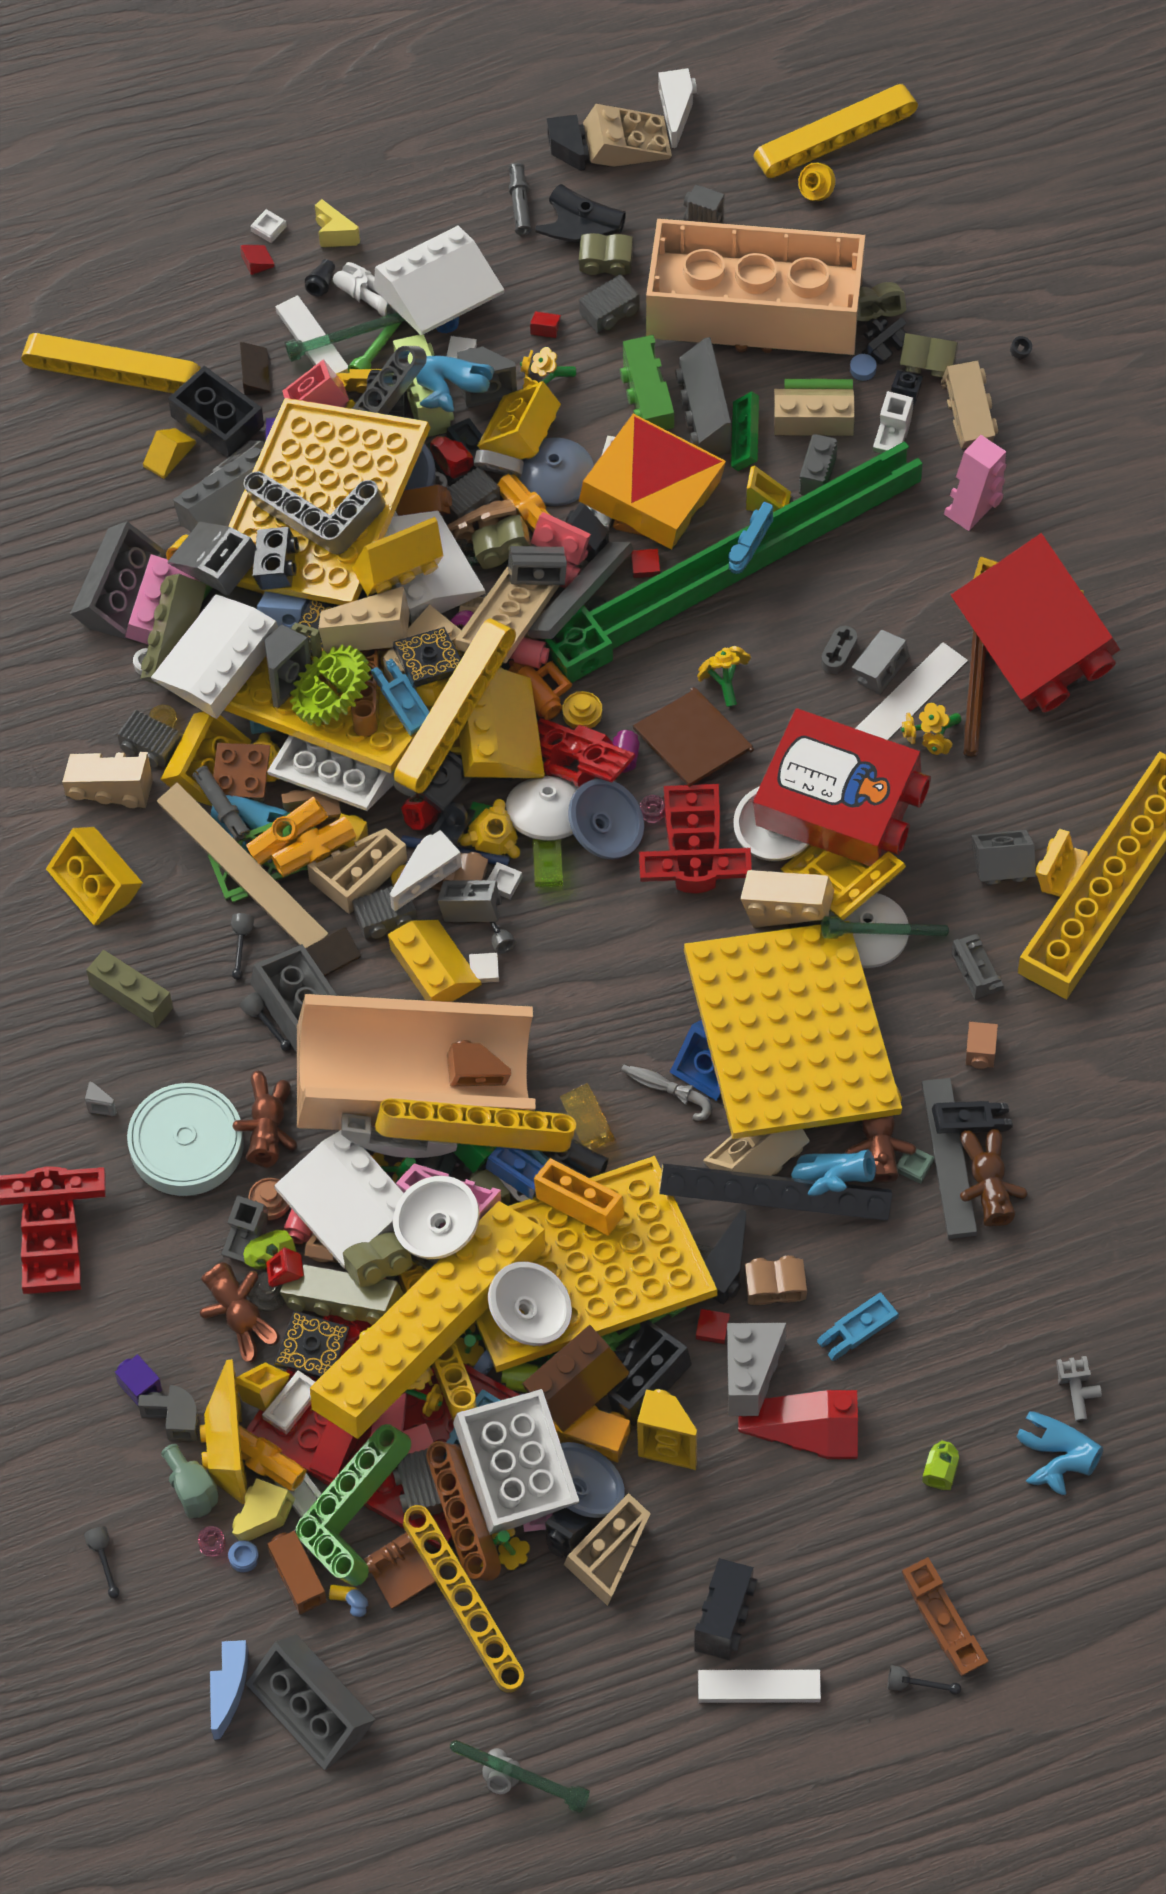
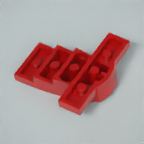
M719 784L692 785L690 787L688 785L664 786V806L669 851L639 852L640 882L674 881L676 889L680 891L702 893L716 888L717 879L746 878L747 871L752 870L751 848L719 849Z
M41 1167L30 1170L25 1174L0 1175V1205L23 1204L21 1221L23 1294L81 1290L80 1248L73 1200L106 1197V1174L104 1167L67 1170L61 1167Z

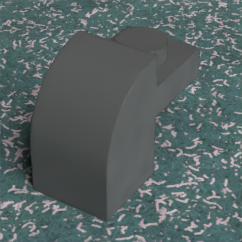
M237 1195L227 1222L231 1229L221 1253L223 1257L245 1264L243 1255L245 1247L251 1240L264 1235L266 1230L268 1209L264 1204Z
M170 1385L169 1396L158 1392L139 1395L138 1407L141 1417L166 1418L165 1429L168 1440L198 1441L199 1416L195 1401L186 1390Z

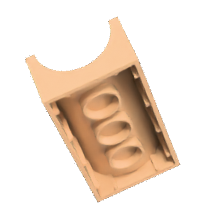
M657 219L646 294V336L654 335L655 339L700 342L704 338L710 337L712 344H739L740 346L748 345V347L854 355L860 286H862L865 235Z
M305 994L297 1024V1128L341 1130L342 1113L371 1117V1127H375L382 1101L390 1098L535 1111V1099L529 1098L527 1091V1050L533 1018V1007ZM461 1040L481 1043L511 1068V1076L507 1084L498 1086H450L447 1053L451 1044Z

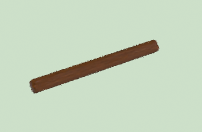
M974 629L963 751L965 756L972 757L978 755L986 659V647Z

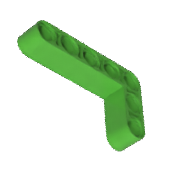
M389 1424L380 1426L303 1515L296 1526L298 1539L335 1577L352 1586L361 1585L368 1577L369 1569L366 1562L348 1545L339 1533L403 1460L411 1448L410 1437Z

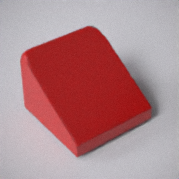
M265 245L240 246L241 257L251 275L275 267Z
M535 311L530 323V334L556 338L561 315Z
M284 1247L266 1262L268 1282L271 1287L295 1281L304 1276L301 1255Z

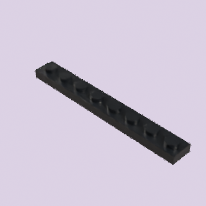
M665 1163L662 1164L659 1194L880 1220L889 1219L893 1193L891 1189L846 1184L847 1188L844 1191L834 1192L829 1190L822 1195L810 1196L808 1192L816 1182L813 1180Z

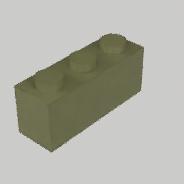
M105 950L86 969L91 987L154 1028H157L173 1009L169 991Z

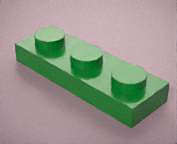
M752 391L733 401L731 467L737 471L758 461L759 395Z

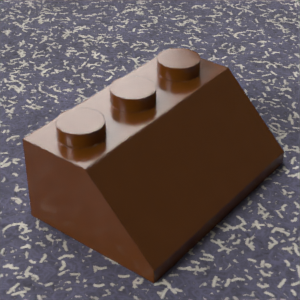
M588 1325L525 1380L523 1386L528 1393L540 1389L543 1390L553 1422L562 1432H565L630 1375V1372L595 1329Z

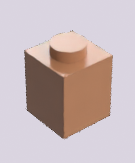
M969 1022L965 1065H972L978 1069L994 1068L998 1024Z

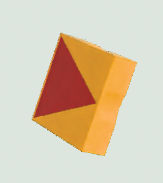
M632 414L583 480L579 502L612 519L628 524L642 535L672 550L688 528L694 513L705 504L721 482L726 461Z

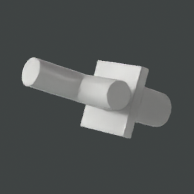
M1082 1356L1081 1360L1069 1358V1361L1065 1362L1058 1359L1056 1360L1059 1377L1058 1384H1070L1075 1420H1087L1084 1399L1102 1396L1100 1385L1082 1387L1081 1381H1088L1091 1375L1087 1357ZM1076 1369H1083L1081 1372L1076 1371ZM1070 1370V1373L1064 1374V1371Z

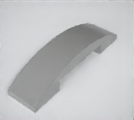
M342 1113L341 1135L351 1142L377 1153L395 1157L424 1158L448 1154L456 1151L457 1143L385 1137L379 1134L375 1127H371V1117Z

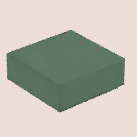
M917 1148L913 1155L904 1153L897 1164L898 1173L921 1184L934 1162V1157Z

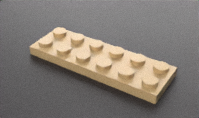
M507 566L455 639V649L466 652L482 624L491 618L514 629L516 632L515 641L503 660L506 663L560 585L511 584Z

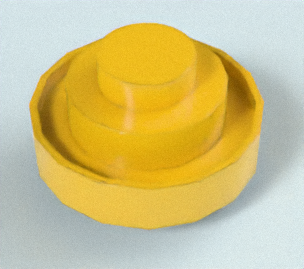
M811 163L805 166L798 179L801 194L812 201H823L828 198L835 187L833 170L822 163Z
M586 691L575 692L565 699L562 706L563 719L573 729L578 725L591 729L602 718V703L593 693Z

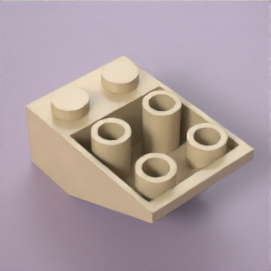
M595 104L583 122L591 163L615 167L666 160L672 156L664 116Z

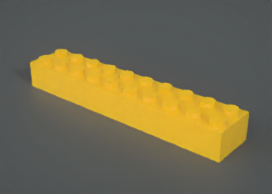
M1159 751L1020 956L1018 974L1066 1000L1166 852V754Z
M498 1201L479 1220L473 1237L461 1250L441 1258L310 1387L312 1410L358 1439L489 1308L488 1292L495 1275L505 1266L512 1263H533L545 1251V1229Z

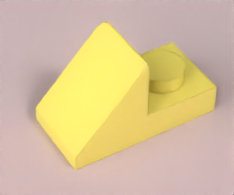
M323 199L315 204L316 222L322 228L319 231L321 247L357 246L360 243L359 227Z

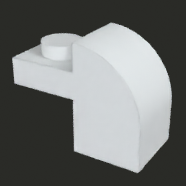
M887 391L880 413V426L873 446L874 452L883 453L904 442L911 422L913 397Z

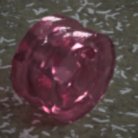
M649 795L642 799L640 808L643 819L649 823H656L662 820L665 815L663 799L657 795ZM651 805L656 806L655 812H649Z
M208 1526L202 1529L198 1535V1544L201 1552L207 1556H217L223 1552L226 1543L223 1532L215 1526ZM209 1536H214L215 1540H217L213 1547H209L208 1543L204 1544L208 1542Z

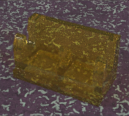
M588 1083L560 1096L568 1115L576 1122L575 1130L582 1145H587L589 1149L593 1150L616 1140Z

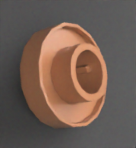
M265 1178L256 1182L250 1189L248 1196L250 1200L262 1203L267 1207L268 1220L282 1217L290 1208L287 1202L274 1189L275 1184L280 1181L276 1178Z

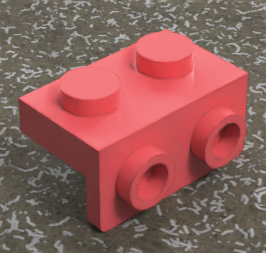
M543 512L539 515L531 544L538 547H564L567 563L579 565L588 555L586 548L591 534Z

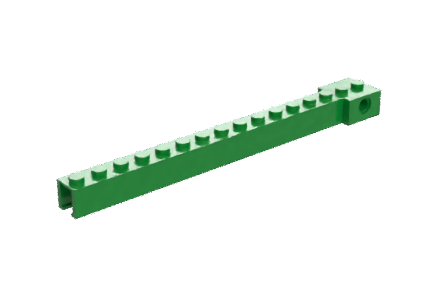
M904 441L773 512L772 524L753 554L752 559L740 574H733L729 570V552H731V548L734 545H738L742 531H747L749 526L590 612L583 605L553 639L538 640L546 642V648L550 649L549 662L553 661L572 683L613 661V649L921 482L923 463L919 458L907 463V449L909 446Z

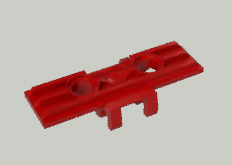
M540 718L537 722L541 754L543 757L548 758L543 764L544 774L548 776L555 775L571 781L578 788L595 777L612 783L636 756L633 752L614 746L607 735L582 725H578L575 730H572L544 718ZM562 739L558 744L551 745L553 741ZM575 759L579 762L577 766L578 772L563 767L564 765L569 766Z

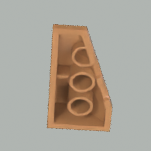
M510 499L493 501L448 524L447 527L462 552L474 550L471 535L476 530L485 526L496 525L506 517L517 515L516 507Z

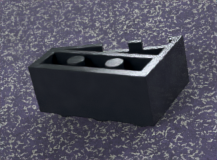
M649 1320L640 1322L638 1334L635 1340H632L629 1346L630 1351L623 1363L630 1372V1375L608 1393L612 1411L624 1415L634 1427L638 1421L646 1389L651 1391L656 1389L668 1391L692 1365L687 1346Z
M721 1558L718 1559L709 1585L707 1600L704 1601L701 1611H703L700 1623L696 1624L694 1630V1651L730 1660L732 1651H738L742 1634L738 1633L740 1623L746 1624L750 1606H746L748 1595L754 1596L758 1579L753 1578L754 1567Z

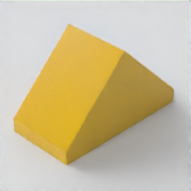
M176 428L156 431L143 462V467L165 479L194 447L196 440Z
M752 466L747 485L746 510H759L763 502L772 504L773 512L788 505L791 491L758 467Z
M263 1363L236 1377V1385L243 1402L265 1412L283 1389L290 1374L268 1363Z

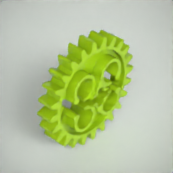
M341 645L338 650L332 646L330 653L323 650L321 658L318 659L314 656V663L312 665L306 664V672L298 674L301 679L293 683L297 689L290 692L294 697L290 700V703L293 705L292 710L303 722H307L309 725L315 723L317 726H320L322 722L328 725L332 717L338 721L340 713L343 712L347 715V708L349 706H356L354 700L363 697L360 691L368 688L364 682L371 679L367 674L371 668L367 665L369 661L365 656L351 645L347 648ZM320 673L343 693L341 698L318 678Z

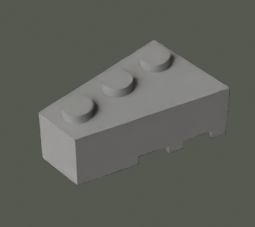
M727 1323L728 1416L759 1415L773 1372L777 1368L778 1359L786 1344V1323Z

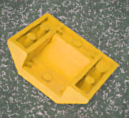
M809 845L804 851L781 868V871L783 873L829 876L834 888L830 911L843 921L898 876L906 865L889 851L873 865L868 866Z
M233 1359L226 1360L204 1413L205 1424L200 1425L201 1443L206 1442L207 1452H202V1465L206 1470H209L210 1476L219 1487L241 1504H245L247 1479L241 1454L239 1422H242L241 1400L236 1385Z

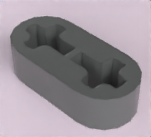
M840 626L833 632L822 653L821 664L827 673L838 674L845 669L857 645V632L852 627ZM845 636L849 637V640H846L843 646H841L840 639H844ZM838 654V661L830 663L829 660H833L835 655Z

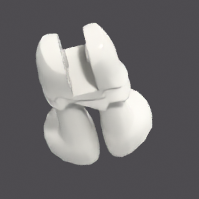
M347 262L342 271H338L333 276V282L338 288L351 295L358 302L360 299L364 300L376 309L381 316L391 319L397 312L374 290L375 276L365 268Z

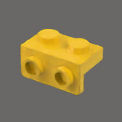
M1058 830L1055 838H1052L1048 843L1047 854L1043 860L1039 861L1036 867V876H1038L1041 891L1059 897L1062 896L1088 857L1087 851L1073 848L1069 831Z

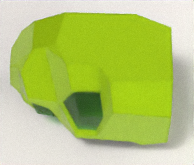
M275 1230L251 1240L244 1249L245 1264L257 1270L267 1268L266 1262L284 1247L296 1252L292 1237L285 1230Z
M942 1440L932 1447L923 1473L922 1482L924 1484L941 1490H951L959 1462L958 1451L952 1443Z

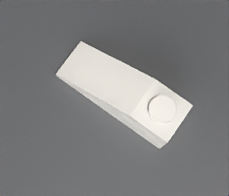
M688 68L658 73L659 93L672 148H676L693 105V94L697 93L695 78H690Z
M441 830L433 835L426 836L413 852L390 892L391 908L394 911H397L462 867L460 851Z

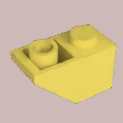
M256 1478L254 1485L250 1486L246 1492L245 1505L242 1512L238 1513L233 1521L232 1533L239 1541H251L282 1527L295 1501L294 1496L287 1489Z

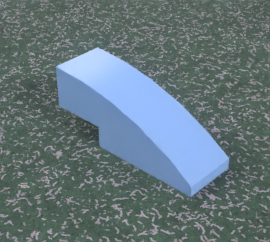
M246 1640L222 1642V1671H210L211 1731L213 1739H220L238 1708L248 1670V1647Z

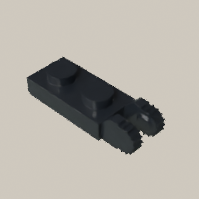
M1003 1102L935 1103L932 1107L937 1134L962 1133L964 1130L989 1132L991 1129L1003 1132L1013 1128L1011 1119L992 1118V1116H1002L1009 1112L1008 1104Z

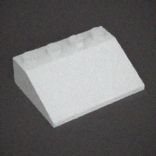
M459 226L375 267L374 290L420 335L504 294V288L475 241Z
M439 511L395 516L392 518L385 537L433 517L438 522L444 555L438 564V569L428 575L418 574L411 582L404 585L397 583L392 585L391 588L393 590L404 586L411 625L429 604L438 612L443 613L486 594L485 589Z
M216 594L151 676V679L217 719L265 658L264 640L271 632L278 628L277 622L254 607Z
M289 735L267 772L268 775L368 811L393 786L395 770L392 773H388Z
M341 1130L323 1140L274 1186V1189L343 1268H345L343 1252L347 1248L357 1243L370 1242L374 1237L382 1233L394 1232V1211L399 1199L404 1194L363 1147L341 1135Z
M542 1389L456 1414L453 1424L489 1535L521 1526L579 1503V1498Z

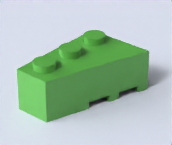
M654 335L623 341V368H620L622 383L628 384L629 389H626L629 404H634L636 409L633 410V414L665 430L674 428V410L666 381H663L659 367H662L660 358L656 359L655 356L656 342Z

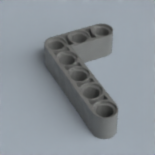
M419 346L399 347L352 409L388 415L425 366L427 355L424 349ZM410 352L413 356L411 364L408 362ZM394 373L397 375L396 384L392 380ZM379 393L382 397L380 405L377 402V396Z
M260 471L248 474L243 483L244 488L256 506L332 554L344 553L383 511L386 504L378 485L372 480L360 482L331 515Z

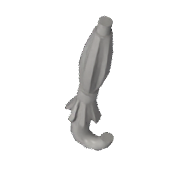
M623 1065L621 1071L627 1073L628 1076L651 1089L675 1094L685 1105L690 1101L701 1106L702 1112L699 1114L695 1113L692 1120H706L711 1114L712 1103L708 1097L693 1091L694 1085L678 1086V1084L669 1082L657 1072Z

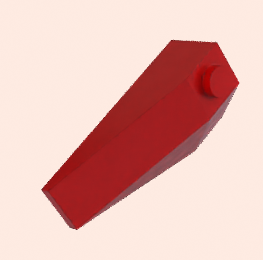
M826 1390L765 1398L758 1416H738V1432L770 1442L778 1441L788 1444L796 1450L801 1451V1449L811 1451L817 1453L819 1457L826 1459H857V1390Z

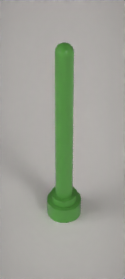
M398 312L395 313L366 353L355 358L348 366L349 373L350 369H371L373 359L404 320Z

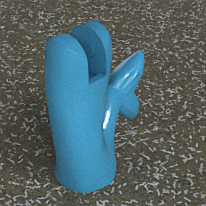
M427 356L426 364L416 376L418 385L432 390L433 393L423 399L420 405L430 409L441 407L446 412H453V400L444 379H448L465 391L484 393L490 386L489 381L493 377L494 368L487 364L473 363L453 357Z
M226 795L231 804L239 809V816L243 822L252 830L289 814L286 810L249 798ZM212 805L211 817L233 838L225 823L219 821L218 813ZM243 841L241 847L249 854L248 847L246 846L247 843Z
M863 1150L852 1154H804L799 1157L791 1176L795 1179L816 1181L810 1188L808 1195L818 1196L829 1190L834 1192L844 1191L847 1188L844 1182L872 1181L875 1177L876 1164L870 1150Z
M1029 1411L1025 1419L1046 1431L1042 1438H1039L1031 1432L1020 1429L1016 1436L1018 1440L1025 1446L1037 1451L1067 1452V1454L1050 1461L1046 1466L1031 1475L1026 1482L1032 1485L1048 1483L1056 1493L1066 1495L1063 1473L1073 1471L1091 1475L1099 1463L1103 1447L1063 1422L1037 1412Z

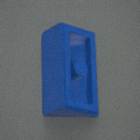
M497 1147L488 1157L486 1169L532 1200L535 1197L534 1177L544 1165L521 1149Z

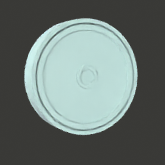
M180 1083L155 1091L137 1107L128 1127V1147L137 1173L153 1188L171 1195H197L216 1188L230 1177L242 1157L244 1148L243 1131H235L232 1127L234 1121L240 1120L238 1112L228 1098L219 1091L205 1085Z

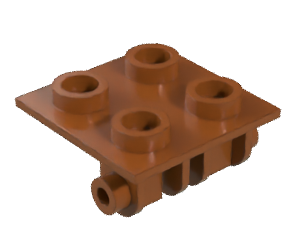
M217 743L213 777L225 795L244 798L265 797L271 745Z
M407 1532L364 1558L368 1565L369 1573H372L391 1609L436 1582Z

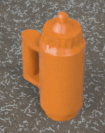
M510 660V669L508 671L531 678L537 715L544 717L545 720H551L556 717L562 710L559 697L572 687V683L553 661L548 662L536 671L533 667L514 663L513 660ZM548 673L559 685L554 691L542 678Z

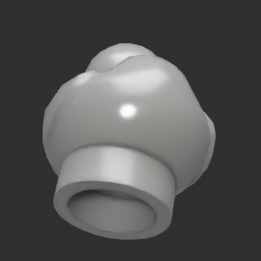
M492 1749L482 1758L484 1764L482 1774L487 1782V1787L492 1792L505 1794L519 1782L522 1773L518 1761H513L512 1758L507 1757L502 1749Z

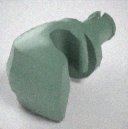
M177 1444L167 1446L161 1452V1456L173 1471L169 1477V1482L175 1488L186 1516L189 1519L206 1516L218 1503L217 1485L198 1461L187 1462Z

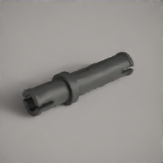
M513 163L508 167L511 183L508 187L513 201L515 233L524 236L532 231L527 199L529 185L525 181L524 165Z
M207 766L198 768L196 770L198 774L194 772L192 776L217 811L219 821L225 823L235 841L243 840L246 838V835L250 834V830L239 816V809L231 804L209 771V768Z

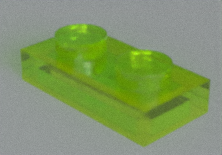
M533 838L535 887L563 886L561 839L540 840Z

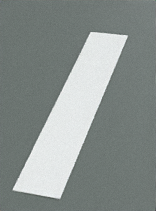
M942 642L855 729L888 740L902 726V722L906 721V713H910L912 716L968 660Z

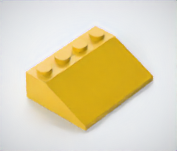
M501 668L497 670L459 734L464 777L544 778L531 678Z

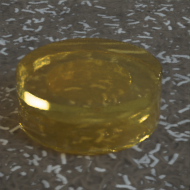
M158 705L149 713V717L160 721L162 724L165 723L171 728H174L177 724L176 712L169 705Z

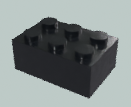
M205 365L168 398L171 417L227 458L240 449L264 426L262 407Z

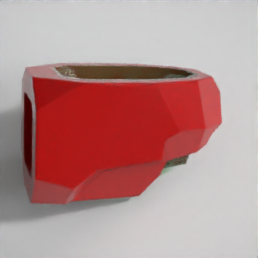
M437 436L431 441L430 449L432 455L443 472L449 477L455 479L467 473L473 466V456L461 442L452 441L445 436Z
M418 794L407 799L401 807L405 823L414 830L427 828L438 819L440 814L437 809Z

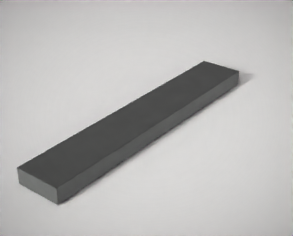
M608 542L533 623L528 631L530 638L553 639L632 553L633 547L631 542Z
M943 1078L922 1081V1091L948 1239L977 1236L972 1200L964 1202L960 1199V1193L969 1188L960 1133L937 1134L932 1113V1107L935 1103L954 1102L951 1079Z

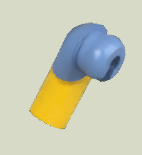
M340 1585L330 1586V1600L347 1601L351 1605L350 1613L353 1616L362 1617L366 1614L368 1600L359 1589Z

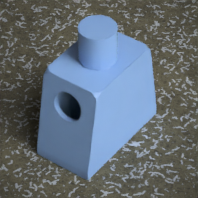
M265 591L257 605V610L274 619L278 627L282 624L291 629L294 623H298L310 599Z

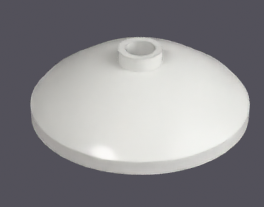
M553 776L531 778L521 782L512 789L506 801V811L510 815L514 828L528 837L540 840H556L572 835L568 809L570 800L578 787L565 779Z
M759 787L745 795L735 811L734 831L740 845L743 848H751V855L767 861H782L800 854L809 846V844L756 826L753 800Z
M876 893L843 920H849L862 968H876L892 962L902 953L907 944L909 936L907 917L895 901L884 895ZM830 911L825 924L841 922L842 920ZM871 919L872 922L866 923L863 920Z
M433 1176L423 1179L407 1189L399 1199L393 1215L395 1235L400 1244L409 1253L424 1259L445 1258L461 1250L473 1237L479 1223V1205L471 1189L458 1179L448 1176ZM446 1223L443 1228L438 1229L439 1224Z
M531 1262L512 1263L501 1269L490 1284L488 1303L491 1314L501 1330L512 1339L526 1345L541 1346L555 1341L567 1329L572 1315L571 1300L563 1283L547 1268Z

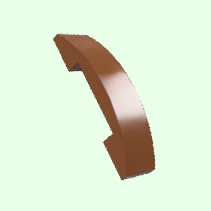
M929 1557L902 1570L903 1577L923 1618L959 1674L964 1676L988 1663L989 1661L974 1635H970L942 1587L943 1581Z

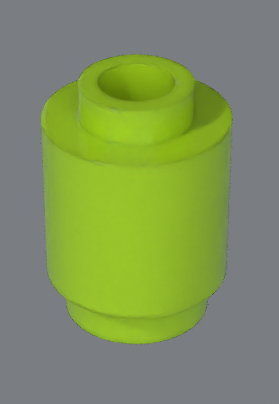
M523 1363L503 1370L501 1383H506V1387L513 1391L528 1393L524 1389L523 1382L539 1369V1365Z

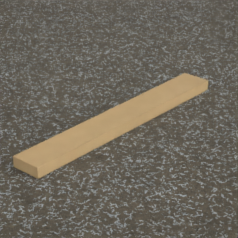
M178 783L174 784L157 800V803L298 945L303 944L306 948L329 936L328 932Z

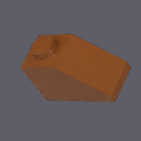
M468 1040L457 1041L451 1044L447 1053L450 1086L506 1085L511 1076V1068L481 1043H471Z

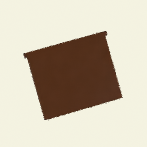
M694 687L690 689L689 693L633 725V729L688 787L748 751L750 753L754 751L753 746Z

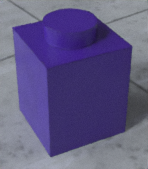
M138 1354L132 1359L124 1360L115 1371L117 1383L137 1406L139 1395L162 1391L160 1378Z

